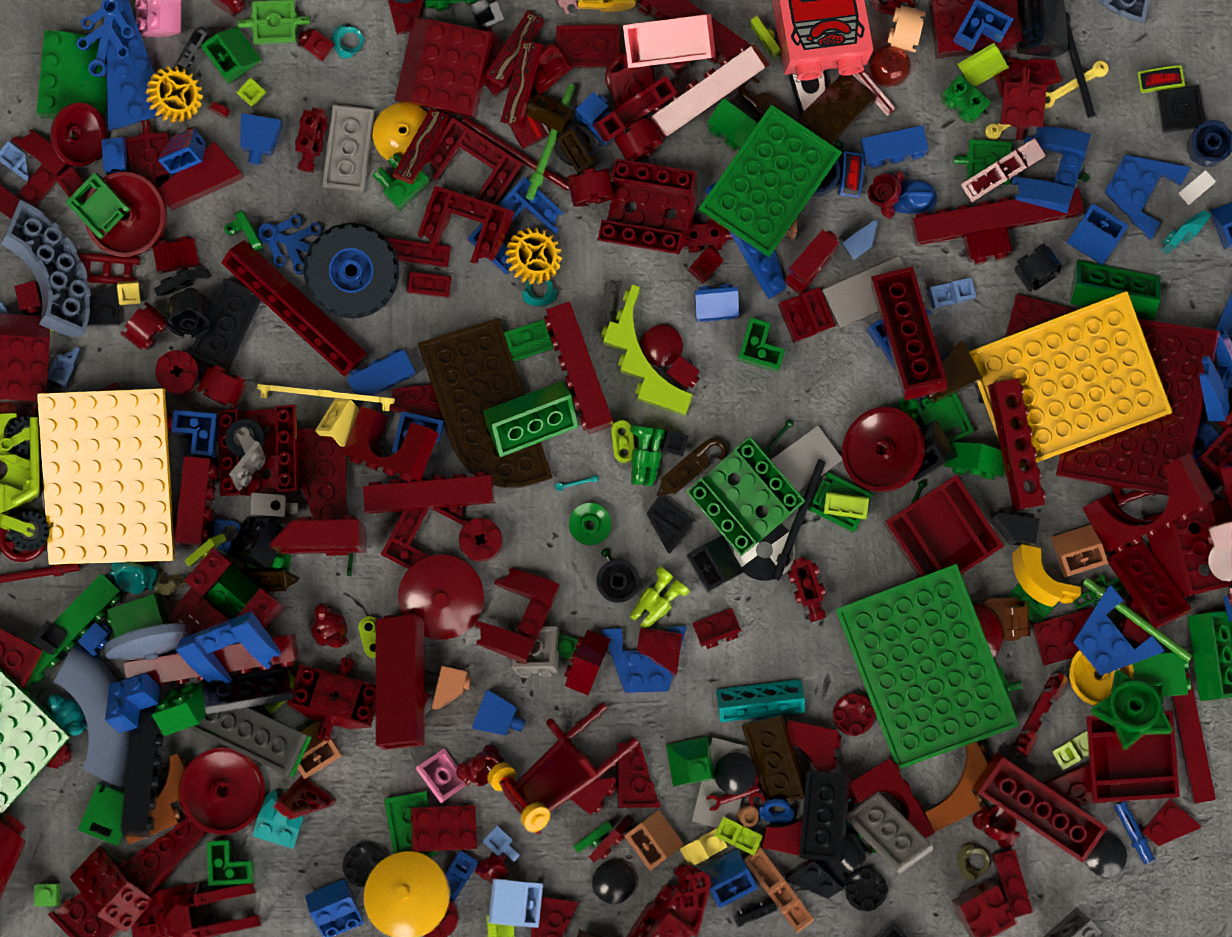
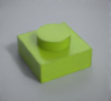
M251 77L236 92L252 108L267 94Z

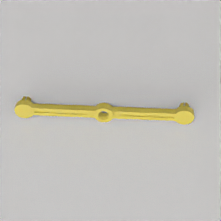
M1097 61L1091 70L1084 73L1086 82L1096 76H1105L1108 72L1107 63ZM1077 79L1072 80L1052 93L1046 92V97L1050 99V103H1045V109L1051 108L1055 100L1079 87ZM990 124L985 130V135L990 140H996L1000 137L1002 131L1012 125Z
M257 384V389L261 391L260 398H268V392L270 391L380 402L383 404L382 411H390V405L395 403V398Z

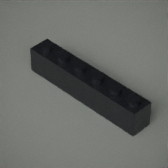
M157 706L140 709L138 728L131 730L120 828L123 836L150 837V830L153 831L155 827V818L152 817V811L157 807V796H154L155 788L159 787V775H156L157 767L161 766V754H158L159 747L163 746V734H161L160 728L152 717V713L156 710Z

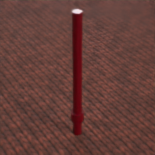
M466 116L461 122L463 125L534 171L536 170L538 162L489 132L488 128L484 125H478ZM545 168L543 176L568 191V182Z
M53 564L52 567L1 574L0 583L54 575V577L63 576L64 573L80 571V564Z

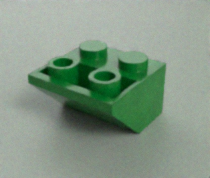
M238 27L217 33L200 45L228 85L262 61Z
M192 682L185 685L182 689L177 690L175 688L165 694L164 700L158 703L156 710L152 713V717L164 736L198 725L206 715L202 682L196 684Z

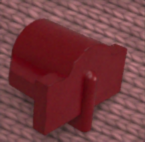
M491 852L488 859L478 862L475 873L493 884V879L507 880L509 869L504 864L506 856L504 854L496 856L495 853Z

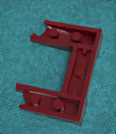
M452 117L425 164L431 163L436 172L432 177L438 181L460 148L493 169L475 198L497 205L524 164Z
M32 129L29 130V135L20 139L16 136L11 140L39 161L41 166L17 196L0 185V212L9 219H11L20 200L37 208L57 183L55 178L70 166L59 159L50 142Z
M434 185L418 236L421 238L425 235L431 241L428 247L435 251L451 215L455 214L483 224L470 262L477 264L478 259L488 257L490 261H493L504 241L515 212Z
M468 506L431 509L462 526L467 523V520H463V507ZM428 509L403 511L380 555L406 569H409L421 558L428 556L409 546Z
M510 568L508 570L510 574L502 580L497 578L494 581V585L530 599L516 633L476 620L475 628L480 629L481 636L480 640H476V644L526 664L560 590V584L531 573Z
M1060 672L1050 675L1011 750L1026 758L1029 756L1038 739L1036 732L1042 724V721H1040L1042 714H1046L1052 705V702H1050L1051 698L1055 701L1059 700L1068 682L1065 675Z

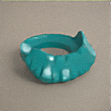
M341 24L333 31L332 40L334 48L341 58L348 59L362 48L364 39L362 33L357 28ZM347 33H354L359 38V44L357 47L350 49L342 46L340 39Z
M551 280L545 282L548 287L545 296L538 298L531 292L532 284H529V281H527L525 290L522 291V297L528 305L546 306L555 301L557 289L553 287Z

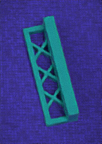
M801 679L716 689L720 723L771 717L781 714L805 713V697ZM798 687L797 693L786 691L788 688ZM769 690L777 692L772 696L764 694ZM746 693L755 694L753 698L744 697ZM731 695L734 697L730 701H722L721 696Z

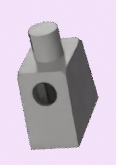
M251 493L249 517L283 519L285 514H297L298 501H286V495ZM271 503H277L279 510H273Z

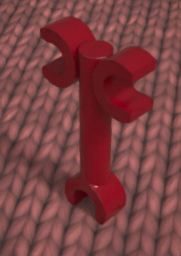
M756 775L755 785L742 794H724L718 797L708 795L706 800H716V805L709 808L710 811H716L722 804L749 796L748 802L751 806H754L753 798L755 796H759L761 802L764 803L765 798L763 794L759 793L757 785L758 776Z

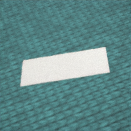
M1205 170L1178 194L1190 205L1216 181Z

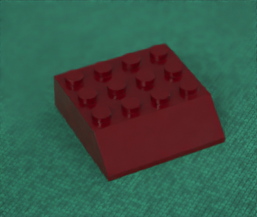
M928 0L936 59L974 55L993 43L996 44L1000 51L1017 50L1016 43L1022 42L1017 0H979L1013 18V21L1001 43L981 34L972 51L954 43L953 40L975 0Z
M413 18L395 101L476 118L494 35L491 32L440 21Z
M0 313V399L38 402L37 394L47 393L50 329L39 325L41 316Z
M957 475L951 477L883 522V525L918 577L956 563L962 575L1004 547Z
M310 516L298 517V520L292 521L271 542V548L280 554L367 553V527L355 516H342V520H336L333 516H320V520H314Z
M1164 711L1173 729L1170 734H1144L1126 750L1122 748L1112 725L1096 716H1086L1093 803L1180 798L1173 711Z

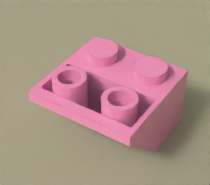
M135 0V21L141 37H169L181 33V0Z

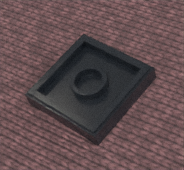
M1199 85L1156 92L1163 133L1196 129L1205 122Z

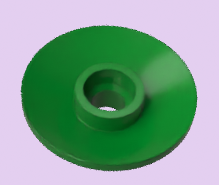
M585 503L578 506L572 512L569 518V530L573 538L579 543L589 546L597 545L608 537L611 530V518L607 510L595 503ZM588 521L594 522L592 529L586 527Z

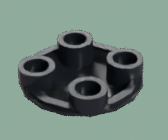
M739 752L728 753L716 763L714 770L715 782L726 794H742L755 785L756 767L747 755Z
M1103 834L1084 862L1098 876H1114L1121 872L1126 865V847L1116 836Z
M358 844L352 847L343 859L342 870L345 878L356 886L365 887L372 870L384 859L382 853L370 844Z
M608 861L596 869L592 877V887L600 900L608 904H618L631 896L635 887V878L631 869L626 864L619 861Z
M862 868L850 874L845 884L846 899L851 906L861 911L869 912L877 909L883 904L888 893L885 879L874 869Z

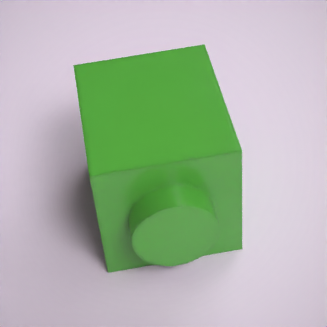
M61 883L34 884V906L61 905Z

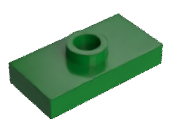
M606 821L576 843L573 848L579 853L589 845L595 847L603 841L601 836L613 828L609 821Z

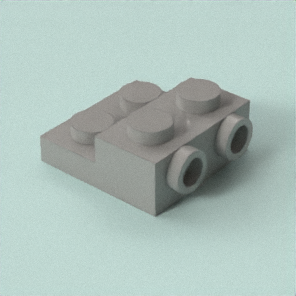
M557 626L542 628L526 664L512 659V668L520 677H530L531 673H539L542 677H550L552 673H558L559 652L557 646L559 629Z

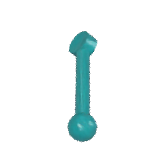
M592 475L590 478L574 482L557 483L555 489L562 491L563 488L583 483H596L599 477Z

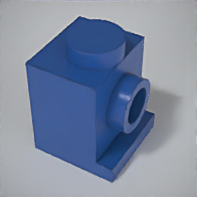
M95 622L78 643L93 656H99L100 653L97 650L99 648L101 650L104 649V646L110 641L108 638L111 636L112 629L105 623L100 625Z

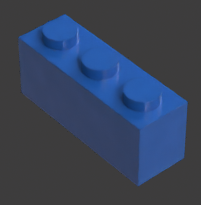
M923 125L865 137L860 140L865 167L871 166V169L882 167L883 163L891 162V164L902 163L906 158L912 157V160L924 158V155L929 150Z
M399 349L393 350L387 354V358L383 360L378 358L370 362L369 367L363 370L358 368L350 372V377L347 380L354 394L375 396L417 375L404 349L401 351Z

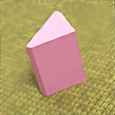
M445 748L416 767V770L440 803H443L466 786L464 781L457 778L456 769L458 766Z

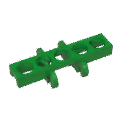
M1099 574V578L1092 580L1096 584L1101 582L1102 585L1100 587L1104 586L1107 588L1111 584L1115 591L1125 588L1124 585L1120 587L1115 586V582L1119 581V578L1106 583L1104 580L1106 579L1105 576ZM1090 590L1077 598H1083V604L1078 605L1076 600L1073 602L1076 609H1079L1092 602L1096 605L1098 602L1096 600L1099 599ZM1089 594L1092 600L1088 601L1086 595Z

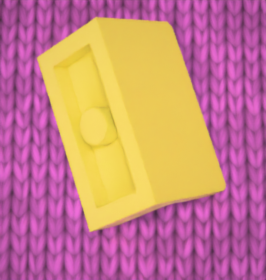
M335 398L315 431L319 436H332L339 446L344 447L358 415L359 408L351 399Z

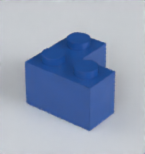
M975 0L953 42L969 51L973 50L981 34L1001 43L1013 18L979 0Z
M592 92L575 109L576 120L582 126L588 128L594 137L606 148L615 137L603 142L593 124L610 113L607 106L608 101L601 94L597 96Z
M174 410L172 432L181 435H192L191 455L200 458L216 459L219 432L218 415Z
M402 411L392 454H395L402 446L411 422L428 427L439 433L435 443L440 444L445 426L444 421Z
M146 673L110 683L105 721L119 733L138 728L140 709L158 705L160 685Z

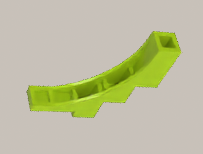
M632 284L630 290L626 289L623 301L626 302L624 309H619L616 321H619V323L610 321L609 326H604L601 334V338H604L603 344L626 352V355L621 354L618 366L621 367V373L644 380L643 383H638L635 394L638 395V401L686 417L693 394L678 389L663 379L651 367L640 349L633 322V309L640 292V287Z

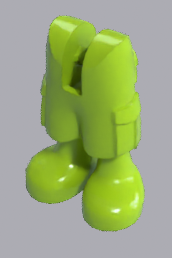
M661 566L656 569L658 579L654 587H647L638 599V603L629 616L636 621L638 617L644 614L643 612L646 609L650 614L644 618L640 625L645 629L650 628L659 618L665 616L672 608L670 602L679 595L686 596L690 592L687 587L676 579L665 595L660 597L661 591L674 579Z

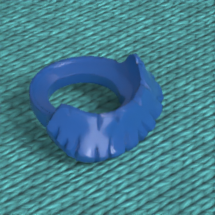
M218 518L212 526L213 536L219 535L220 531L227 525H233L240 531V525L237 522L225 520L224 518ZM225 541L218 548L222 552L227 553L231 542Z
M771 799L759 806L758 812L760 818L764 821L785 823L793 819L795 808L785 800ZM772 806H781L785 808V811L781 813H773L769 810V808Z

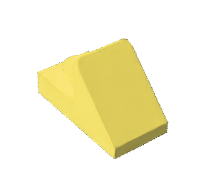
M718 828L679 848L688 865L692 867L727 848L725 841L714 836Z

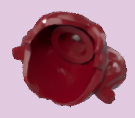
M898 171V173L896 172L893 175H878L874 178L873 184L868 188L870 202L881 207L882 215L888 219L895 215L893 205L899 200L902 190L901 185L905 177L902 171Z
M319 603L314 610L316 617L310 624L312 637L316 640L317 644L320 646L328 645L333 648H340L344 644H349V640L345 637L348 629L344 616L335 610H331L326 604Z
M488 744L483 748V752L473 756L468 763L462 762L458 765L456 769L457 778L464 781L466 786H469L471 782L479 787L489 783L488 774L490 770L503 762L504 758L500 757L499 750L495 745Z
M982 805V810L975 813L972 818L975 828L982 829L987 836L997 841L1000 847L1011 848L1015 844L1016 837L1020 836V833L1015 831L1017 826L1015 817L997 805L990 809Z

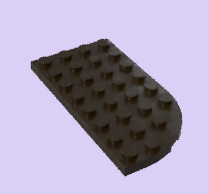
M499 318L419 342L418 347L450 443L461 464L474 476L478 472H488V475L493 477L494 486L502 488H524L552 479L553 477L541 442L499 457L487 428L484 410L525 395Z

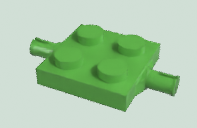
M294 0L252 1L251 18L238 19L239 28L251 27L255 45L296 43L298 25H310V16L296 15Z

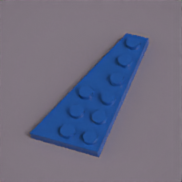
M121 0L123 5L121 14L128 25L135 29V36L131 39L123 37L121 28L115 19L112 27L123 45L130 49L131 55L128 59L119 58L111 40H109L106 54L107 132L140 123L143 120L146 121L163 116L162 114L156 116L157 110H150V106L153 103L146 102V99L150 96L145 93L149 88L147 83L152 81L151 76L154 74L128 0ZM115 3L110 5L111 11L115 9ZM130 28L126 29V36L131 34ZM126 49L121 51V56L126 55Z
M717 182L705 189L707 194L710 193ZM730 232L767 298L770 299L786 289L775 250L768 258Z

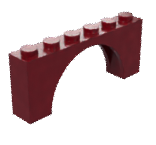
M1191 453L1163 466L1168 480L1169 496L1166 508L1158 519L1147 521L1128 515L1115 504L1109 494L1083 507L1106 553L1112 550L1118 553L1127 548L1126 543L1130 542L1131 545H1134L1144 540L1142 538L1144 534L1150 537L1160 532L1159 527L1163 526L1166 529L1176 524L1174 520L1177 518L1180 521L1192 516L1191 511L1193 510L1199 513L1209 508L1207 503L1215 498Z
M787 720L786 727L792 745L802 750L809 757L816 772L831 773V769L835 770L837 757H834L835 748L839 749L841 743V736L838 735L839 731ZM802 818L795 823L782 827L765 826L761 848L799 856Z

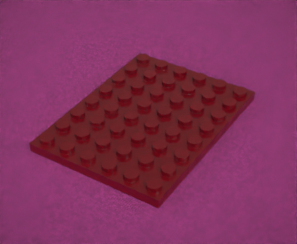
M1138 319L1173 413L1060 454L1056 475L1063 478L1169 496L1168 480L1163 466L1188 453L1193 455L1204 406L1200 374L1205 373L1202 357L1209 356L1212 363L1214 362L1220 332L1217 330Z

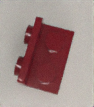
M553 43L542 49L533 85L540 94H543L573 68L563 50Z
M732 608L692 623L700 646H706L707 650L718 646V641L726 638L727 642L739 638L738 633L742 632Z

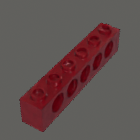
M1019 378L987 385L1013 511L1045 505V491L1041 488L1040 483L1041 472L1039 467H1037L1035 459L1037 452L1032 445V429L1027 421L1028 409L1022 397L1024 393L1023 386L1019 382ZM1007 397L1012 400V407L1007 405ZM1012 418H1013V419L1016 421V423H1017L1016 428H1013V427L1011 426V419H1012ZM1016 439L1021 443L1020 450L1015 446ZM1021 460L1025 463L1024 471L1019 466ZM1025 481L1029 483V491H1026L1024 488Z

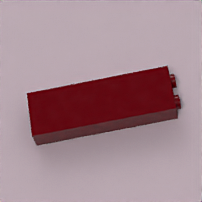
M412 612L404 613L403 616L399 617L386 615L384 619L376 620V746L383 750L424 746V620Z

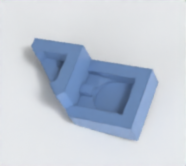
M7 141L0 150V162L27 181L28 172L25 154Z
M877 219L842 242L854 260L870 250L873 244H875L878 226Z
M77 347L74 348V351L64 355H57V359L54 360L49 370L47 382L67 389L81 349Z

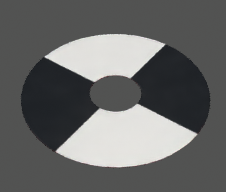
M780 524L759 542H768L772 545L773 553L769 558L764 559L757 555L756 547L758 544L743 556H740L734 549V555L747 576L760 581L774 580L772 575L777 565L776 559L778 554H781L789 531ZM795 543L789 555V557L791 558L788 566L785 565L782 575L788 571L789 567L793 563L795 557Z

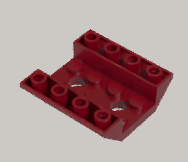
M615 159L611 179L615 182L614 197L611 200L607 220H601L597 240L679 255L688 240L696 206L697 172ZM630 203H636V210L628 213L627 206ZM675 209L677 211L676 217L674 219H667V212Z
M296 405L275 406V409L253 411L237 409L218 411L220 496H250L251 493L276 495L298 491ZM240 419H250L258 423L262 430L269 426L270 434L265 437L262 447L266 457L264 465L261 469L254 472L250 483L246 487L243 486L239 491L236 489L229 474L242 457L234 455L228 449L225 437L232 423ZM267 468H270L271 476L266 479L264 472Z
M1227 500L1207 503L1209 508L1199 513L1193 510L1191 511L1192 516L1183 521L1177 518L1174 520L1176 524L1166 529L1161 526L1158 528L1160 532L1148 537L1151 553L1183 597L1230 587L1232 581L1220 580L1212 573L1211 569L1208 576H1203L1199 572V567L1202 564L1209 566V554L1215 547L1214 544L1211 545L1207 537L1211 523L1231 516ZM1162 514L1155 515V516H1151V517H1147V518H1144L1143 520H1147V521L1156 520V519H1158ZM1195 522L1199 525L1200 530L1197 534H1192L1189 531L1190 523Z

